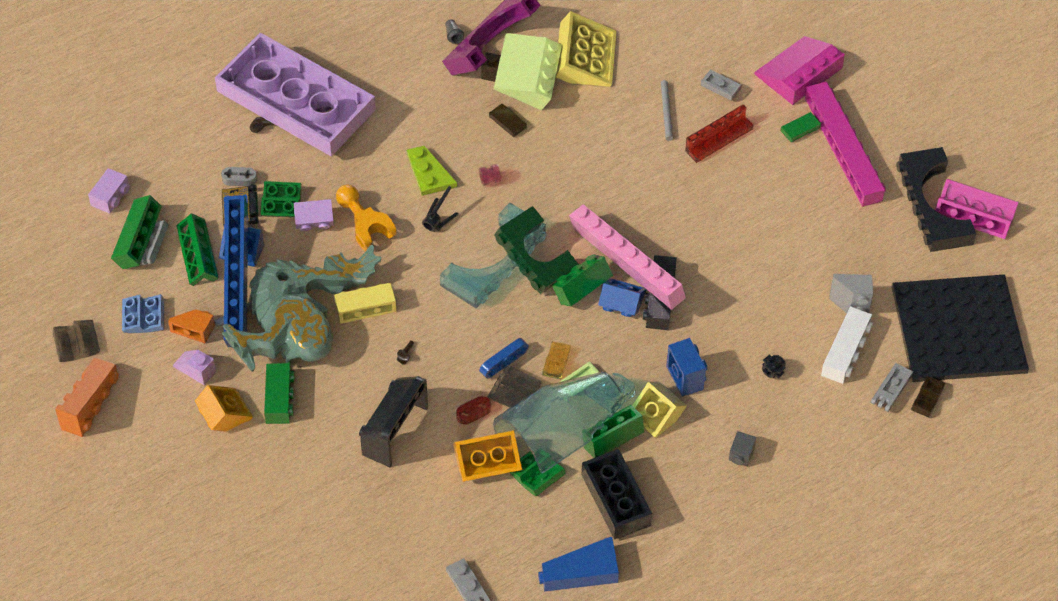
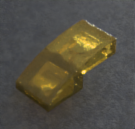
M551 342L542 376L562 379L571 345Z

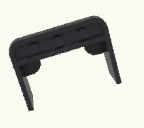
M420 376L401 377L391 381L388 392L368 423L363 425L359 431L363 456L389 468L391 467L390 443L414 406L424 410L428 409L426 379Z

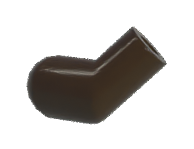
M256 117L250 124V130L253 133H258L264 126L274 124L263 117Z

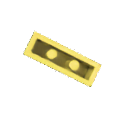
M391 283L334 294L340 324L396 312V300Z

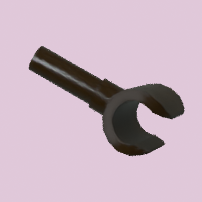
M411 340L403 350L400 349L397 352V361L402 365H405L410 359V355L407 353L414 344Z

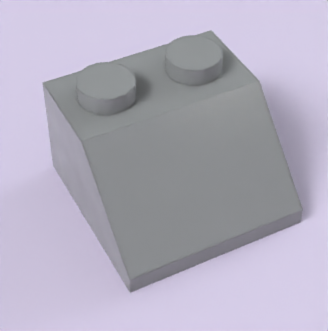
M833 274L829 299L846 313L850 306L869 313L873 297L872 275Z

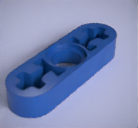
M522 338L516 339L481 365L479 372L487 379L493 377L524 355L529 345Z

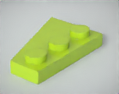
M425 146L407 149V156L422 196L444 191L448 186L451 189L457 187V182Z

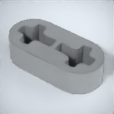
M227 167L221 172L222 182L228 186H250L257 181L256 171L252 168Z

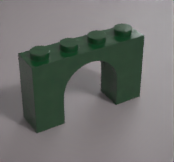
M532 206L499 227L494 236L497 243L506 250L508 257L517 264L520 272L528 278L533 289L542 294L551 288L560 276L568 274L574 266L579 264L568 250L548 262L537 261L527 253L524 247V238L537 230L544 222V219Z

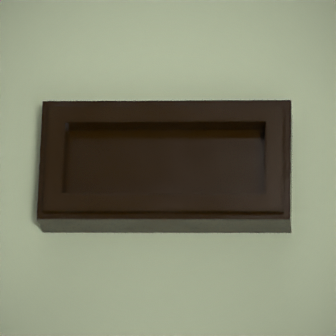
M500 104L489 112V117L512 137H515L527 128V124L504 104Z

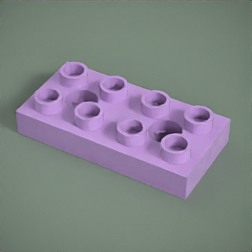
M259 33L215 77L217 92L331 157L376 110L374 95L262 33Z

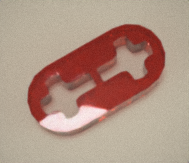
M479 396L460 405L456 410L457 421L467 425L488 415L491 411L490 399L485 396Z

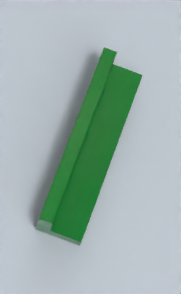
M191 213L178 223L176 227L189 285L194 286L203 278L214 282L219 277L206 221L204 218ZM186 225H188V228H187V231H186V234H185V232H184V227H185ZM191 238V244H190V246H189V248H188L187 245H188L189 239ZM194 252L195 257L193 262L191 263V258ZM198 267L199 274H197L194 277V273L196 271V268Z

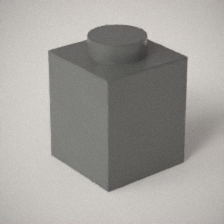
M737 431L730 449L729 461L748 467L755 448L756 437Z

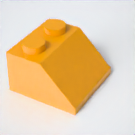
M207 385L195 400L200 413L203 414L207 421L208 427L214 431L226 432L253 418L236 388Z

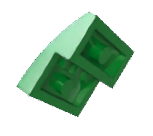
M536 446L520 458L522 470L510 472L535 497L566 474L565 469L551 460L550 454L539 446Z

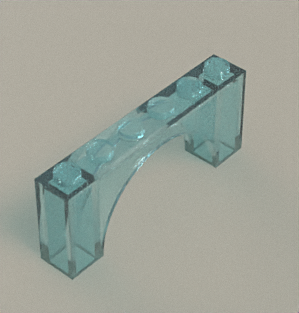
M509 203L498 214L499 226L501 227L524 211ZM542 223L537 230L524 238V247L529 255L533 252L535 246L545 239L546 224ZM508 254L495 265L481 269L463 268L451 263L440 274V286L474 308H477L480 304L486 302L488 296L499 288L500 283L504 279L509 278L517 264L508 257Z

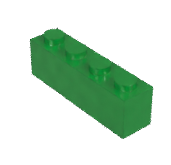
M151 195L134 199L111 256V259L122 269L139 266L162 208V205Z

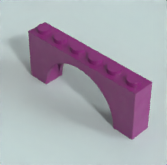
M504 0L442 61L451 75L476 71L487 60L481 52L485 45L505 28L521 19L530 17L541 5L537 0Z

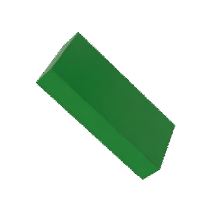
M809 112L781 126L780 131L790 142H793L821 128V123Z

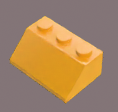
M514 430L458 441L453 444L462 482L522 470Z

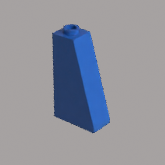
M605 538L542 563V571L538 572L539 584L544 586V592L618 583L619 571L613 538Z

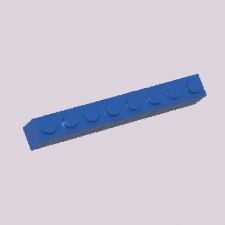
M244 195L225 196L224 324H230L238 331L247 332L248 203ZM224 338V341H225L227 347H232V346L228 343V341Z

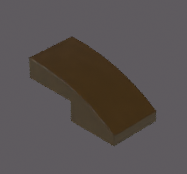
M927 376L911 410L929 418L946 383Z

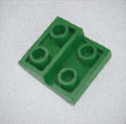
M264 181L260 215L295 218L294 203L301 200L302 184L297 182Z

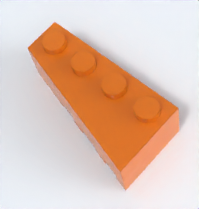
M93 358L83 371L82 380H77L74 383L73 392L71 394L67 393L63 398L65 401L63 405L58 404L55 408L61 430L83 437L85 432L91 428L94 416L99 414L102 402L108 398L112 385L116 384L119 374L116 364Z

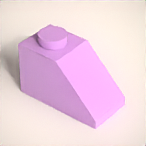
M200 350L185 351L173 364L174 368L203 385L216 373L214 359Z

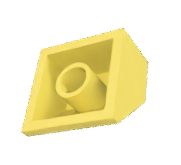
M659 381L648 382L632 405L642 414L644 428L655 438L673 425L687 407L684 402Z

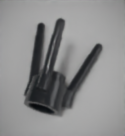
M448 186L439 202L438 198H435L426 217L422 221V225L431 232L435 229L440 231L445 224L458 216V212H455L440 223L441 217L437 214V211L451 190L450 186Z

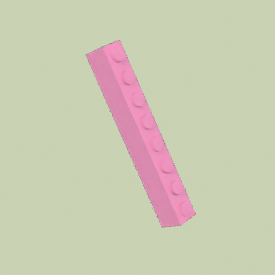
M584 204L569 215L573 229L671 310L686 298L680 282Z

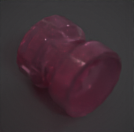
M497 164L491 165L490 168H479V176L483 186L488 185L492 181L495 183L501 182V174Z

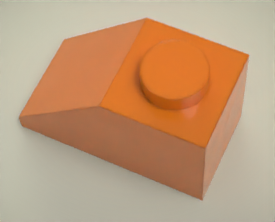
M197 309L171 317L168 320L170 332L202 343H206L215 327L214 316L208 311Z

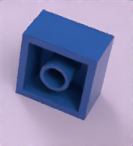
M690 338L669 344L666 367L681 396L684 397L704 390L707 364L704 359L700 358L697 345L693 344Z

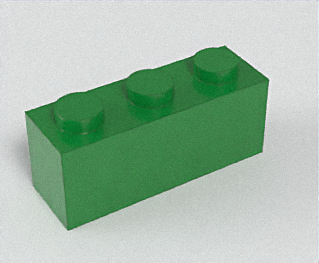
M590 255L582 264L574 266L571 272L557 279V282L552 287L561 305L573 306L613 276L604 256Z
M290 363L266 364L264 406L266 424H290V416L294 415L293 404H290V399H294V387H291V383L295 382V373L291 371Z
M629 405L583 430L584 449L595 458L644 433L642 414L632 405Z

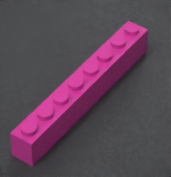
M827 81L806 87L805 100L813 115L821 123V130L861 206L864 207L883 201L884 193L886 192L883 182H880L877 170L873 169L870 157L865 154L861 141H858L855 129L851 128L848 116L843 113L841 103L836 100L833 89L829 87Z

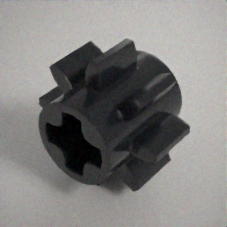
M769 354L763 359L762 371L767 377L780 378L785 373L786 363L781 356H771Z

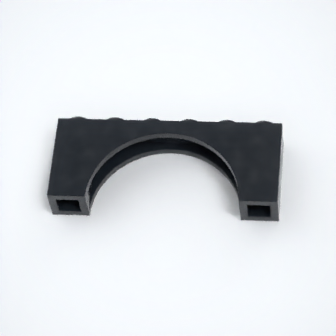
M943 147L900 154L899 161L896 163L897 171L901 172L902 184L907 188L908 200L912 202L913 214L918 218L919 230L923 231L924 243L928 245L930 252L974 245L976 237L971 219L960 220L946 217L935 211L923 196V185L933 176L946 172L948 159Z

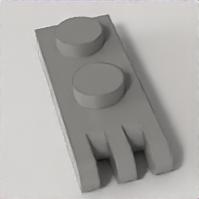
M165 220L156 222L139 266L155 262L168 228Z
M895 363L872 398L871 404L875 405L877 400H880L878 407L882 408L886 403L885 411L889 412L912 377L913 371Z
M464 558L446 567V572L464 601H490Z

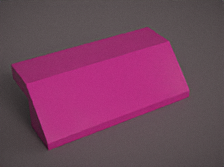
M946 179L935 211L953 219H971L975 230L1005 239L1019 202L951 179Z

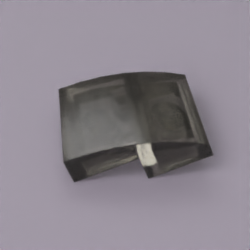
M93 320L73 321L72 326L53 327L52 332L59 362L78 360L100 352Z
M507 365L487 397L523 415L531 399H534L542 381Z

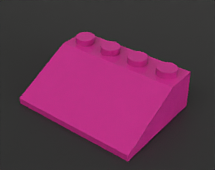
M804 36L755 71L754 75L790 104L794 105L805 96L806 87L823 83L843 68L845 54L832 44Z

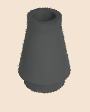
M447 20L445 23L447 40L452 44H459L463 40L464 32L456 24L455 20Z

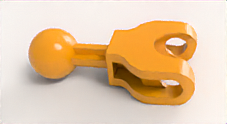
M350 184L342 185L336 192V201L340 206L350 208L355 214L356 242L364 251L372 244L370 236L373 233H382L387 238L396 236V227L387 214L373 211L371 207L364 209L359 203L360 195L357 188Z

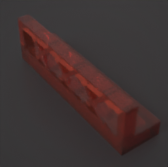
M743 104L686 138L685 152L697 163L753 130L754 125L746 118L747 107Z

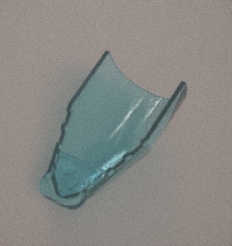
M602 371L542 386L495 417L493 422L494 432L498 434L513 430L514 432L517 431L527 443L540 472L543 474L593 439L594 432L597 429H602L604 426L603 422L608 417L611 418L624 402L635 395V385L619 373L609 374Z

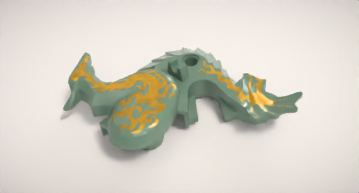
M370 245L359 259L347 260L341 252L337 255L327 256L324 259L323 269L319 267L312 268L305 264L299 265L292 260L288 262L277 259V262H268L265 267L255 271V276L249 285L251 288L249 300L252 301V315L256 316L258 325H261L265 332H243L236 330L230 324H224L223 328L226 331L222 335L252 372L255 370L253 356L261 355L275 359L280 353L286 363H289L290 359L299 357L307 362L320 360L329 354L333 342L332 330L327 320L328 309L311 298L307 293L313 289H321L334 295L351 289L358 284H365L367 278L375 273L374 266L381 262L382 257L374 255V246Z

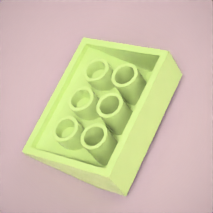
M506 33L494 90L542 110L552 97L562 44L546 37Z

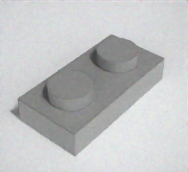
M711 69L701 80V86L731 101L741 89V84Z

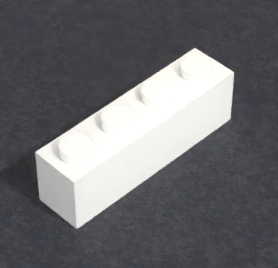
M850 306L825 359L821 376L842 384L846 377L849 378L853 370L851 365L853 362H857L860 355L858 350L865 345L867 339L865 334L871 332L873 323L870 322L872 314Z

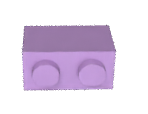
M108 168L88 194L91 206L110 214L118 206L123 195L129 191L130 186L127 176Z
M331 199L294 203L296 229L309 231L314 227L328 229L330 226H334Z

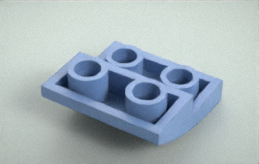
M161 294L144 299L141 295L122 299V331L124 333H147L164 330V298Z

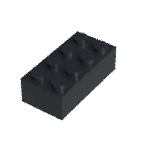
M619 449L582 462L581 475L614 540L652 525V512Z

